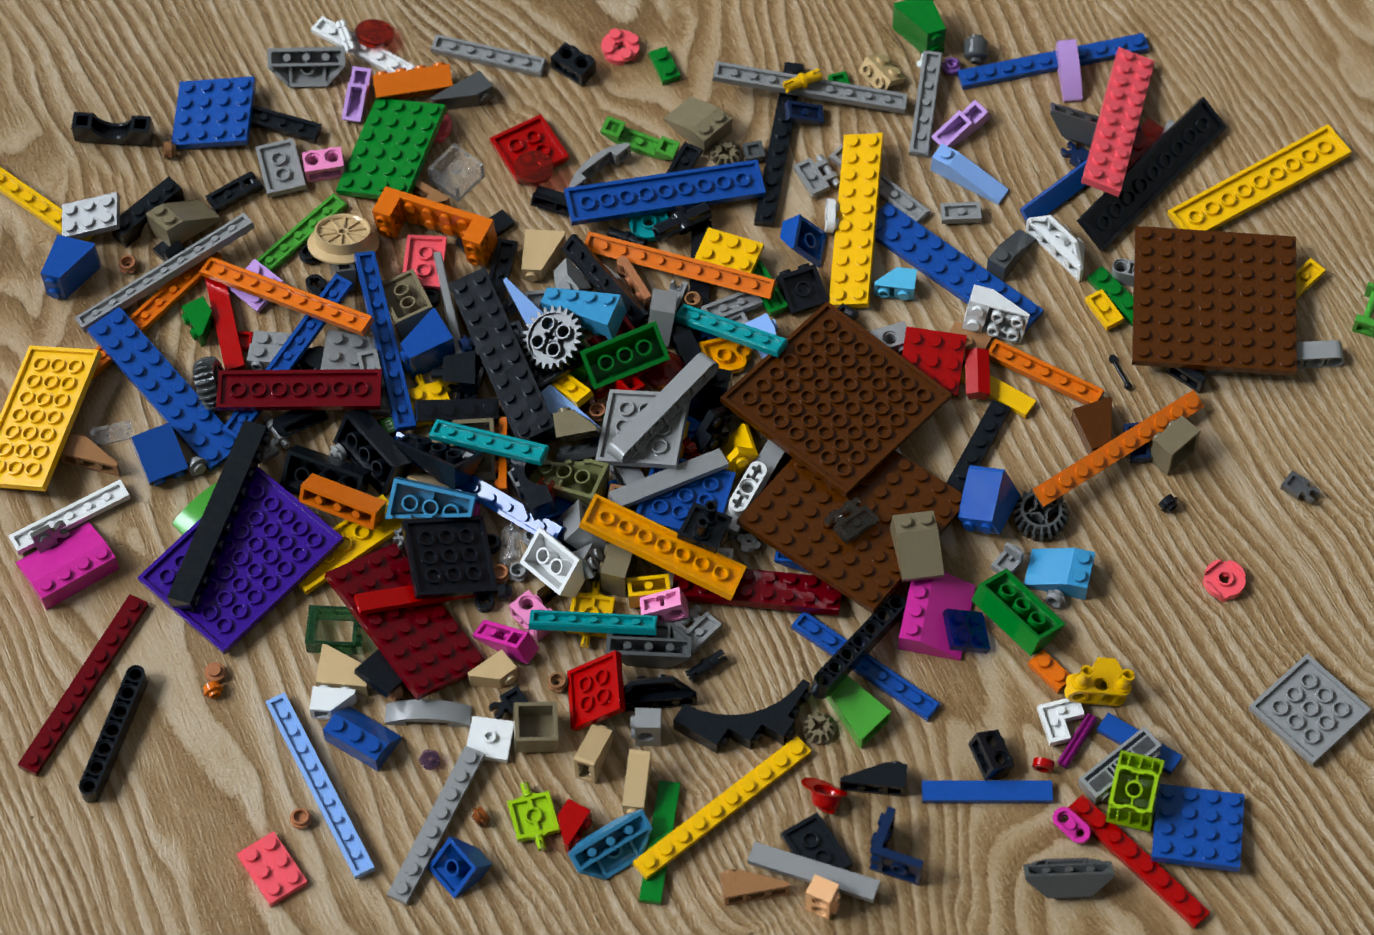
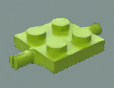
M523 782L520 784L523 795L518 799L507 801L518 843L535 840L537 850L542 851L543 848L544 851L547 849L544 838L548 835L560 833L550 792L531 793L529 782H525V786Z

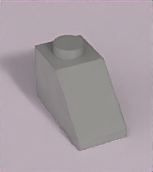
M565 258L554 270L555 288L589 291L592 288L569 258Z

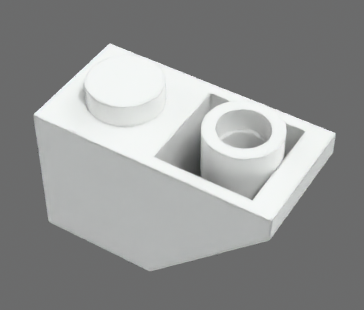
M327 685L313 686L309 708L311 718L330 720L336 712L348 706H353L357 703L356 690L350 687L331 688Z

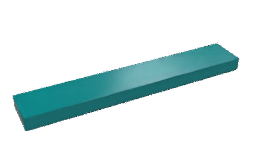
M683 304L674 316V322L775 357H779L788 345V339L687 304Z
M440 419L436 420L429 433L431 440L542 466L550 450L549 446Z
M531 610L529 630L656 636L658 616Z

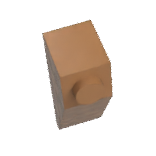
M81 433L69 434L60 456L62 463L120 476L121 471L118 463L89 438Z
M729 869L720 873V886L725 906L790 894L788 881L745 870Z

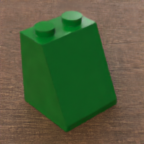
M904 0L893 3V30L921 53H923V50L944 52L946 28L933 0Z

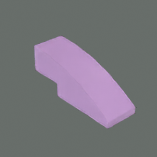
M1076 39L1057 41L1055 50L1063 103L1083 101Z
M352 67L343 108V121L362 122L373 81L372 75H374V72L371 68Z
M974 100L964 111L961 112L959 110L931 138L939 146L944 144L951 148L984 125L991 118L990 114Z

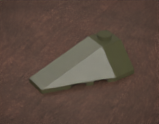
M584 459L577 462H572V460L552 462L548 460L544 461L542 466L538 465L531 472L529 481L539 485L547 484L550 493L572 503L579 499L589 505L595 493L603 497L606 496L610 465L593 459Z

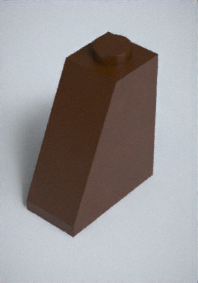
M1111 397L1072 410L1071 420L1088 454L1111 441Z

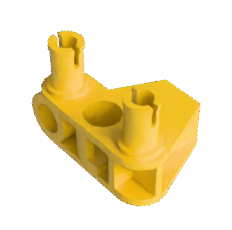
M1097 657L1092 667L1084 665L1079 673L1071 674L1066 678L1064 694L1069 701L1074 703L1121 706L1132 690L1131 682L1135 678V673L1131 669L1122 670L1115 658Z

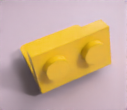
M741 424L722 447L723 454L729 463V467L725 470L736 472L735 479L759 456L747 424Z

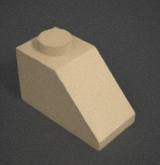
M502 649L467 673L469 683L472 686L503 688L505 685H511L518 677L517 667Z

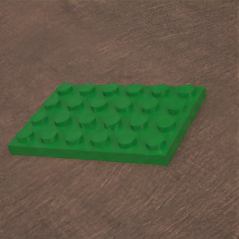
M384 98L376 101L375 99L345 167V173L342 174L336 188L337 194L379 199L385 186L412 194L448 110L446 105Z

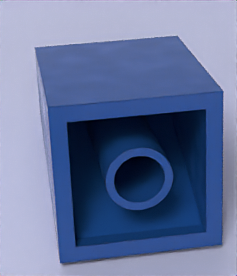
M57 235L40 273L47 295L54 299L61 298L66 300L100 269L101 262L95 243Z
M435 308L431 309L400 343L402 350L400 357L403 361L401 364L406 374L409 373L412 379H415L416 375H424L430 372L432 368L443 366V357L455 354L453 336Z
M170 422L131 437L132 446L149 485L154 484L158 486L166 483V479L173 476L176 479L186 475L185 471H188V465Z
M970 465L957 517L963 528L969 532L977 531L1000 535L1021 495L1004 469Z

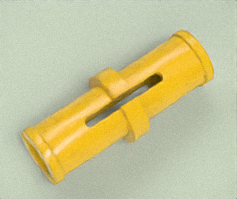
M816 68L807 73H799L797 77L783 81L782 84L783 88L786 89L785 92L789 93L798 88H806L809 84L822 80L823 77L822 73L819 72L820 69Z

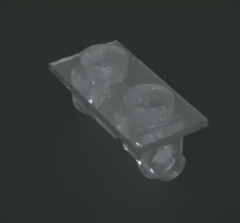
M123 420V422L100 427L93 426L92 429H89L92 442L97 446L129 440L133 436L130 420Z
M510 522V527H504V530L501 531L502 547H507L500 549L499 561L506 567H509L514 562H520L522 558L521 541L523 540V533L513 522Z

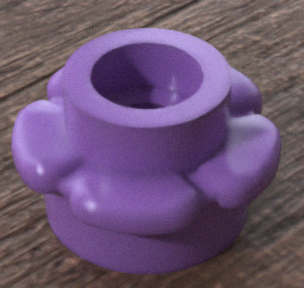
M946 58L942 62L944 72L947 75L957 74L961 68L960 61L957 58Z

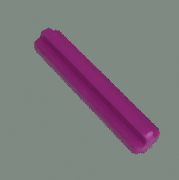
M1091 713L1085 716L1059 757V766L1065 769L1068 768L1097 720L1096 716Z

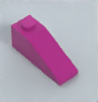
M483 620L472 635L475 639L496 651L502 649L509 658L526 664L531 661L539 650V646L529 632L488 620Z

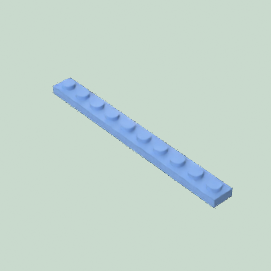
M285 692L265 701L355 880L375 871V867Z

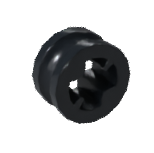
M491 594L477 595L475 598L476 609L481 613L491 612L494 608L493 596ZM488 600V604L481 605V601Z

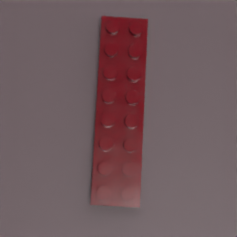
M382 369L218 371L217 411L381 409Z
M745 569L730 601L674 574L672 589L680 587L688 601L839 616L841 593L814 575Z

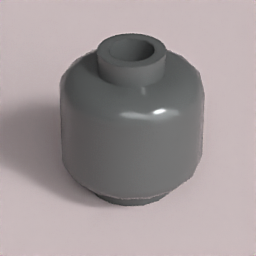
M970 35L964 41V58L970 61L971 64H981L989 56L988 40L982 35Z

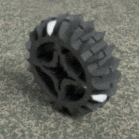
M206 356L195 361L193 365L194 386L196 387L199 399L202 401V405L207 410L217 411L218 371L224 370L216 357Z
M1033 488L1030 489L1029 493L1024 491L1022 497H1019L1012 514L1014 524L1018 526L1019 532L1024 531L1025 537L1032 535V540L1040 537L1041 542L1044 537H1047L1049 540L1052 539V535L1057 537L1059 532H1063L1065 525L1068 524V505L1066 502H1063V496L1043 507L1032 491ZM1033 505L1029 512L1024 513L1029 506ZM1057 515V518L1053 522L1048 523L1049 519H1052L1053 516Z

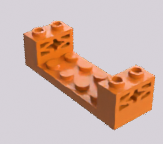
M385 186L372 209L377 232L381 236L396 239L405 221H408L410 224H418L429 230L443 232L448 236L460 237L463 242L467 262L475 266L485 267L498 243L493 219Z

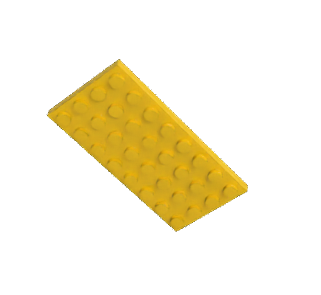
M29 345L0 414V488L34 491L47 490L102 356L99 350Z

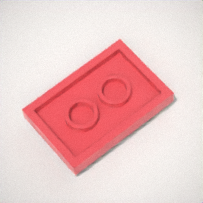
M407 234L403 273L414 269L424 290L435 289L441 291L433 253L440 251L445 265L447 236Z
M274 831L236 854L270 907L308 885L306 878Z

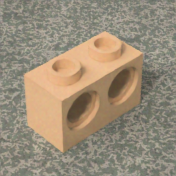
M815 874L806 891L805 910L827 920L830 919L832 913L836 915L841 904L839 902L841 897L839 884Z

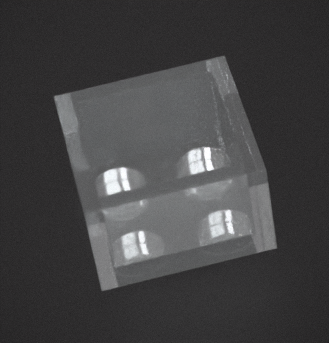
M455 143L428 167L429 181L458 202L485 177L484 164Z

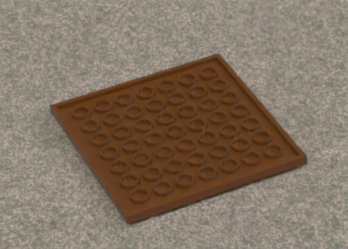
M1135 226L1132 365L1296 376V236Z
M827 301L786 338L788 339V345L779 357L768 354L722 395L720 402L846 498L951 399L952 393Z
M894 451L845 498L792 458L741 514L736 524L873 614L902 581L890 532L892 515L934 510L940 536L958 515L962 493L902 454Z

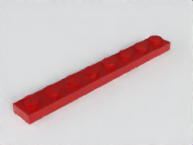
M1083 794L1068 807L1089 826L1091 835L1193 929L1209 916L1210 911L1157 862L1151 861V857L1113 823L1106 822L1107 816Z

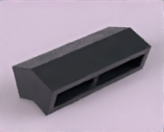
M538 185L536 191L532 194L530 205L569 217L564 193Z
M291 410L273 418L272 427L278 435L287 437L327 420V411Z

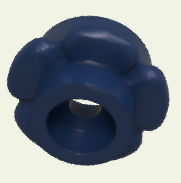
M463 335V338L458 340L462 353L475 349L471 337L467 338L466 335Z

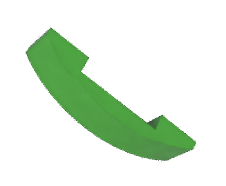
M607 116L600 130L603 136L616 144L628 142L631 145V151L657 159L673 160L680 142L664 136L661 139H657L625 127L626 122Z
M216 483L192 500L173 521L172 525L182 535L202 518Z

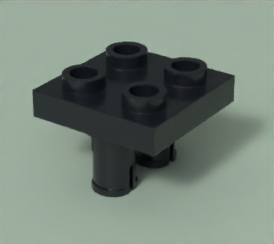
M708 500L705 506L694 502L678 532L677 539L716 554L733 517L718 512V505L713 500Z

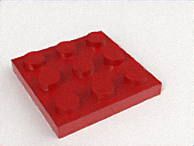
M541 114L489 138L491 145L517 184L569 161L568 153Z
M906 326L902 357L952 393L953 396H958L967 335Z
M612 651L567 671L572 730L577 732L625 711L621 652Z

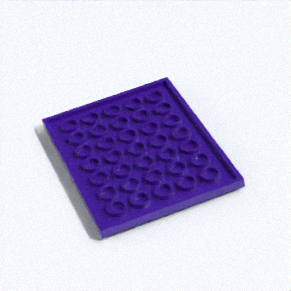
M258 466L256 477L248 487V496L241 503V512L238 517H235L233 531L226 538L225 549L223 552H220L217 568L211 573L210 584L208 588L204 589L202 603L200 606H197L195 613L171 607L167 596L201 518L137 577L142 585L224 655L344 542V538L303 503L299 502L298 499Z

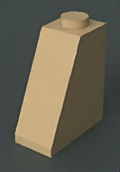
M525 229L521 266L522 280L535 282L544 279L566 243L565 231Z
M322 644L316 686L327 685L331 688L350 687L356 690V695L368 696L369 688H372L354 674L355 669L361 664L360 662L327 644Z
M592 724L573 759L575 778L596 784L613 742V730L604 725L597 726Z
M629 749L622 804L624 815L643 809L645 813L652 771L650 751Z

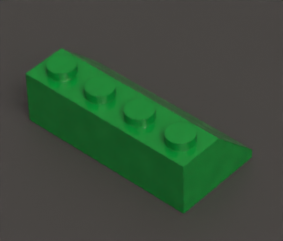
M656 321L580 351L585 371L594 389L670 359Z
M1007 568L980 583L971 600L1030 656L1044 649L1066 625Z

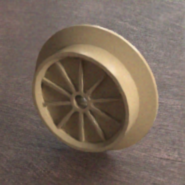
M341 213L321 219L316 224L315 231L308 238L307 246L311 255L320 261L330 264L347 265L355 263V253L376 252L379 247V238L364 218L354 214Z

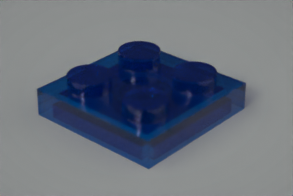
M945 609L942 612L950 650L987 653L991 650L983 612Z

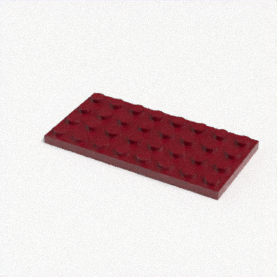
M396 543L325 573L324 578L416 700L468 678L467 673L485 661L441 602L365 615L359 614L354 601L355 594L412 585L408 559Z

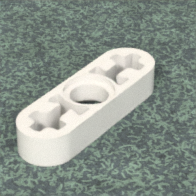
M756 461L749 465L729 500L728 509L730 513L739 516L749 507L766 477L767 468L765 464ZM760 469V473H758L755 480H753L752 477L754 471ZM749 484L753 487V491L746 493L742 490V486ZM741 496L743 498L742 504L737 509L734 506L738 503Z

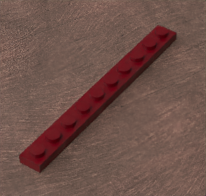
M129 594L17 764L20 769L36 777L39 775L149 607L148 602Z

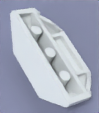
M1051 215L1028 218L1025 231L1036 238V241L1080 282L1084 269L1085 245L1083 241L1072 234L1067 225H1063Z

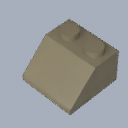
M570 407L560 408L558 412L553 413L556 438L564 442L601 435L602 429L582 414L571 410Z

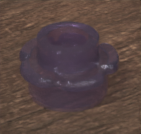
M424 750L422 755L419 756V763L425 769L433 770L440 763V755L435 750Z

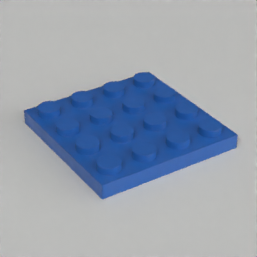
M255 77L180 81L172 134V144H176V149L248 145L256 88Z
M679 458V464L688 461L687 459ZM650 468L648 476L665 470V468ZM724 469L638 504L636 513L678 533L694 502L705 506L708 500H713L718 505L717 511L724 514L736 472Z
M1160 784L1155 807L1151 861L1239 872L1245 794Z

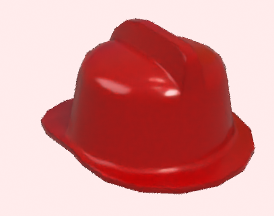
M803 778L801 780L802 785L811 791L812 804L819 810L829 814H835L840 806L842 797L848 795L847 792L821 779Z

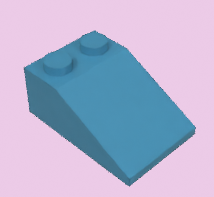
M1078 548L1032 549L1024 585L1027 588L1045 592L1057 589L1064 596L1085 600L1095 552Z

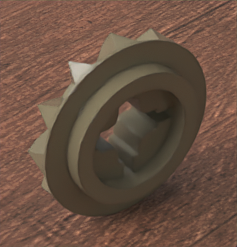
M717 141L716 145L711 147L710 158L716 165L736 163L741 159V150L739 145H736L733 141ZM722 150L729 151V156L722 154Z
M816 711L814 714H808L807 718L803 720L802 733L808 741L814 744H824L834 737L836 724L833 717L828 716L826 712L818 713ZM815 723L818 725L824 724L823 731L820 729L814 730Z

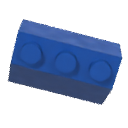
M350 706L336 712L323 728L325 741L376 771L380 770L402 740V736Z

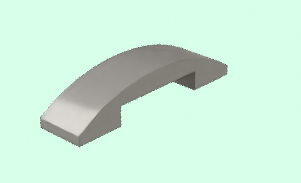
M628 142L617 144L590 157L577 170L569 187L587 185L588 179L611 162L616 167L631 156V145Z
M431 699L391 702L386 704L385 725H406L407 722L448 723L449 727H470L472 706Z

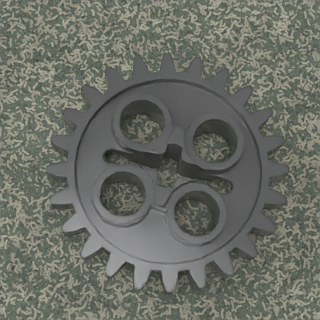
M551 306L549 310L545 307L543 314L537 311V318L531 316L532 324L526 323L529 330L523 331L527 338L521 339L526 344L522 349L527 352L525 356L530 359L529 362L539 369L542 368L548 371L550 368L552 371H556V367L563 370L564 363L570 366V359L577 360L574 354H580L578 347L584 346L580 339H584L586 336L580 332L584 331L585 328L580 325L582 321L577 318L578 315L568 308L565 309L559 306L557 309L555 306Z

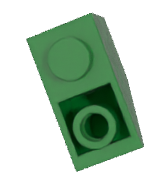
M202 296L181 306L183 311L181 319L185 326H190L191 330L189 332L193 340H198L201 347L205 345L214 324L212 311Z

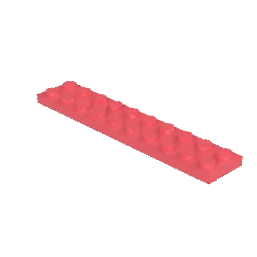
M1121 47L1118 48L1081 183L1114 196H1119L1150 82L1154 60Z

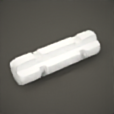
M346 20L337 21V29L348 54L355 52L356 46L347 27Z

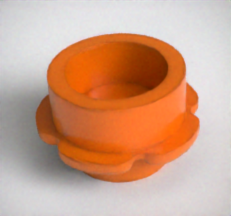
M217 680L211 681L203 686V695L210 699H215L222 694L223 685H220Z

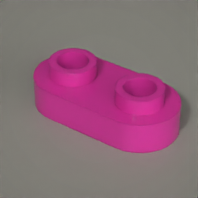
M1060 807L1055 810L1053 822L1069 839L1080 845L1090 840L1091 829L1071 809ZM1063 816L1068 817V821L1065 823L1061 822ZM1078 831H1084L1082 837H1077Z

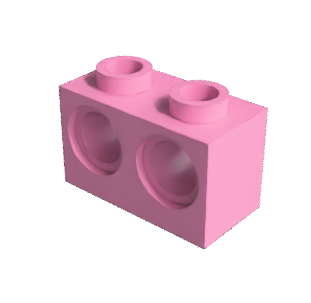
M341 147L310 150L302 153L307 183L341 178L342 174L345 173Z
M680 587L639 598L641 615L658 616V622H673L689 617L688 599Z
M527 590L509 605L510 615L537 642L551 632L550 630H529L531 610L553 611L551 608L547 609L543 605L541 598L537 594L533 595ZM526 606L532 607L529 610L523 609Z

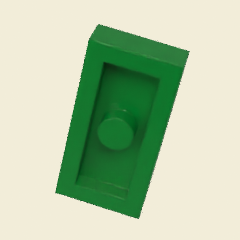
M666 46L648 52V57L662 85L681 80V75Z

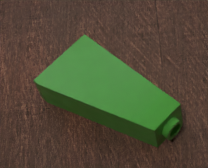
M849 676L827 697V700L859 748H863L890 721L891 711Z

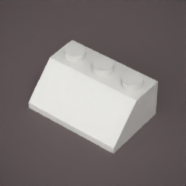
M539 527L520 563L559 596L575 598L585 581L582 560L546 530Z

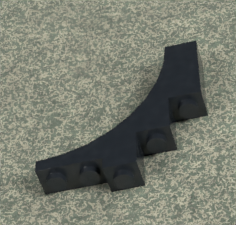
M802 679L796 688L781 701L765 709L747 714H714L684 704L673 719V729L716 754L721 748L724 749L729 739L751 749L754 744L757 745L760 742L763 734L784 746L786 741L791 740L796 733L795 719L800 712L802 703H807L811 696L810 683Z

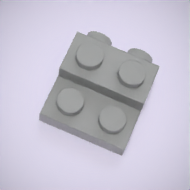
M254 330L247 356L248 368L265 370L292 333Z

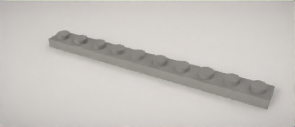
M720 61L715 63L713 81L901 114L905 113L907 94L824 79L811 83L806 88H798L786 93V89L783 88V81L798 75Z
M245 213L239 215L76 316V322L86 333L89 327L118 307L122 310L128 308L152 291L162 287L165 283L181 275V273L196 266L202 260L255 228L253 222Z

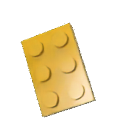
M708 227L694 259L753 274L764 250V243Z

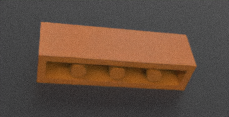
M439 62L430 67L419 65L414 67L415 69L410 70L399 68L391 73L387 71L377 72L376 75H372L376 101L380 98L398 100L438 94L453 85L450 65Z
M314 473L301 484L299 502L372 530L384 519L387 501Z

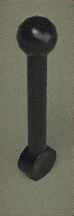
M1110 355L1109 362L1115 366L1124 382V388L1130 390L1132 384L1127 381L1116 362L1117 357Z

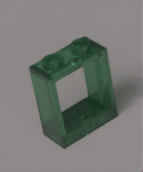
M309 605L305 636L306 651L321 653L322 644H327L343 654H357L358 647H362L363 637L360 634V628L362 627L347 607ZM319 620L354 621L352 642L317 641Z

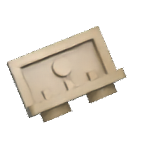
M882 53L866 56L859 69V72L876 89L888 90L890 86L903 84L906 79L900 70Z

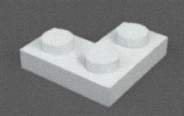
M1065 698L1037 705V712L1049 746L1070 742L1071 736L1066 722L1084 718L1085 713L1081 703H1074Z

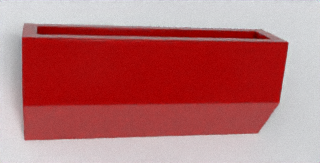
M973 348L965 350L966 395L969 400H986L990 395L989 350Z

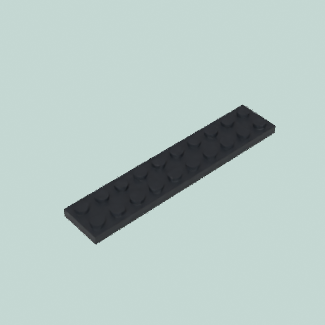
M1205 97L1199 98L1126 171L1118 197L1105 192L1076 220L1100 251L1105 250L1227 128Z

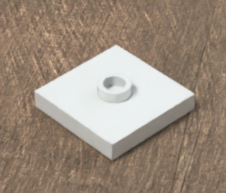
M472 716L467 746L485 753L484 760L508 763L514 733L513 721Z

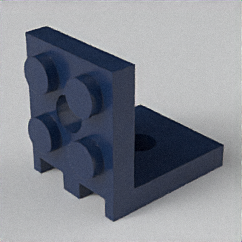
M888 806L886 812L881 813L878 820L877 832L874 831L871 839L870 854L872 855L869 869L919 886L922 880L924 861L886 849L895 827L896 809Z

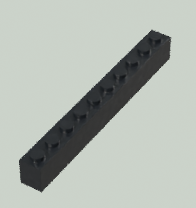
M243 421L167 596L171 607L195 613L197 606L201 605L204 589L208 588L210 584L211 573L217 568L220 552H223L226 546V538L233 531L235 517H238L241 512V503L248 496V487L256 477V469L258 464H261L263 461L266 446L268 447L271 442V435L266 425Z

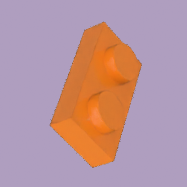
M1044 649L1028 662V667L1057 694L1066 687V678L1070 674Z

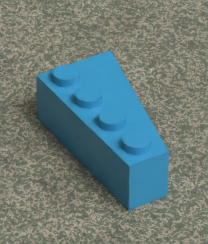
M547 287L541 300L543 310L545 307L550 310L551 306H555L557 309L559 306L565 309L568 308L578 315L577 318L582 321L581 326L586 330L592 331L594 335L606 336L608 340L616 336L627 312L620 294Z
M395 477L385 519L472 517L475 512L478 495Z

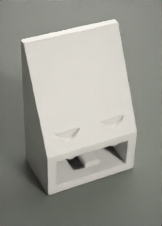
M974 284L962 329L976 332L984 331L989 336L1021 344L1030 314L994 289Z

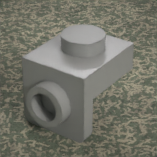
M1007 542L1004 545V551L991 564V569L999 573L1007 568L1013 574L1023 563L1024 553L1018 546Z

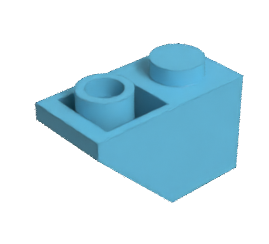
M901 267L893 269L875 281L874 296L914 300L917 269Z

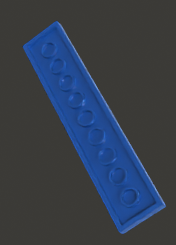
M757 159L564 188V195L571 226L687 209L702 202L713 205L759 198L766 195V190Z
M886 202L878 210L875 241L967 305L975 284L994 289L1030 314L1024 334L1043 315L1044 310L889 202Z
M120 307L87 329L88 334L167 423H171L174 432L196 456L207 461L206 466L210 472L227 460L235 439L222 432L224 424L211 409L207 410L202 405L198 394Z

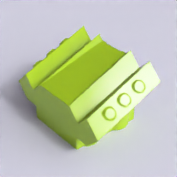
M1120 751L1108 802L1106 822L1150 832L1165 760L1128 751Z

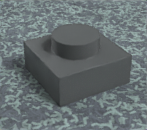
M762 140L742 143L745 161L757 159L758 162L765 161Z

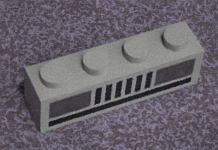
M1144 726L1080 777L1078 786L1095 805L1099 801H1106L1110 797L1120 751H1128L1158 759L1161 755V743Z

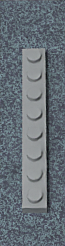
M465 745L387 893L389 898L408 906L485 758V753Z

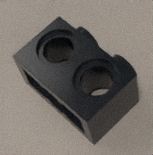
M564 42L551 56L552 69L581 87L596 73V60L592 56L579 51L574 45Z
M998 729L978 732L968 743L985 781L1007 777L1015 767L1013 758L1010 756L1005 741Z

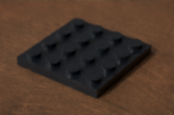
M483 515L402 520L401 527L415 599L497 593L498 587Z

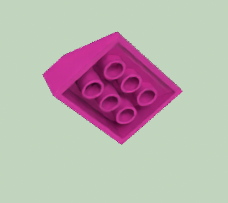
M90 522L72 530L68 537L58 538L59 544L42 553H39L37 550L16 562V565L46 610L119 570L115 555Z
M944 572V577L911 581L899 634L898 649L961 661L972 606L971 600L974 596L976 585Z

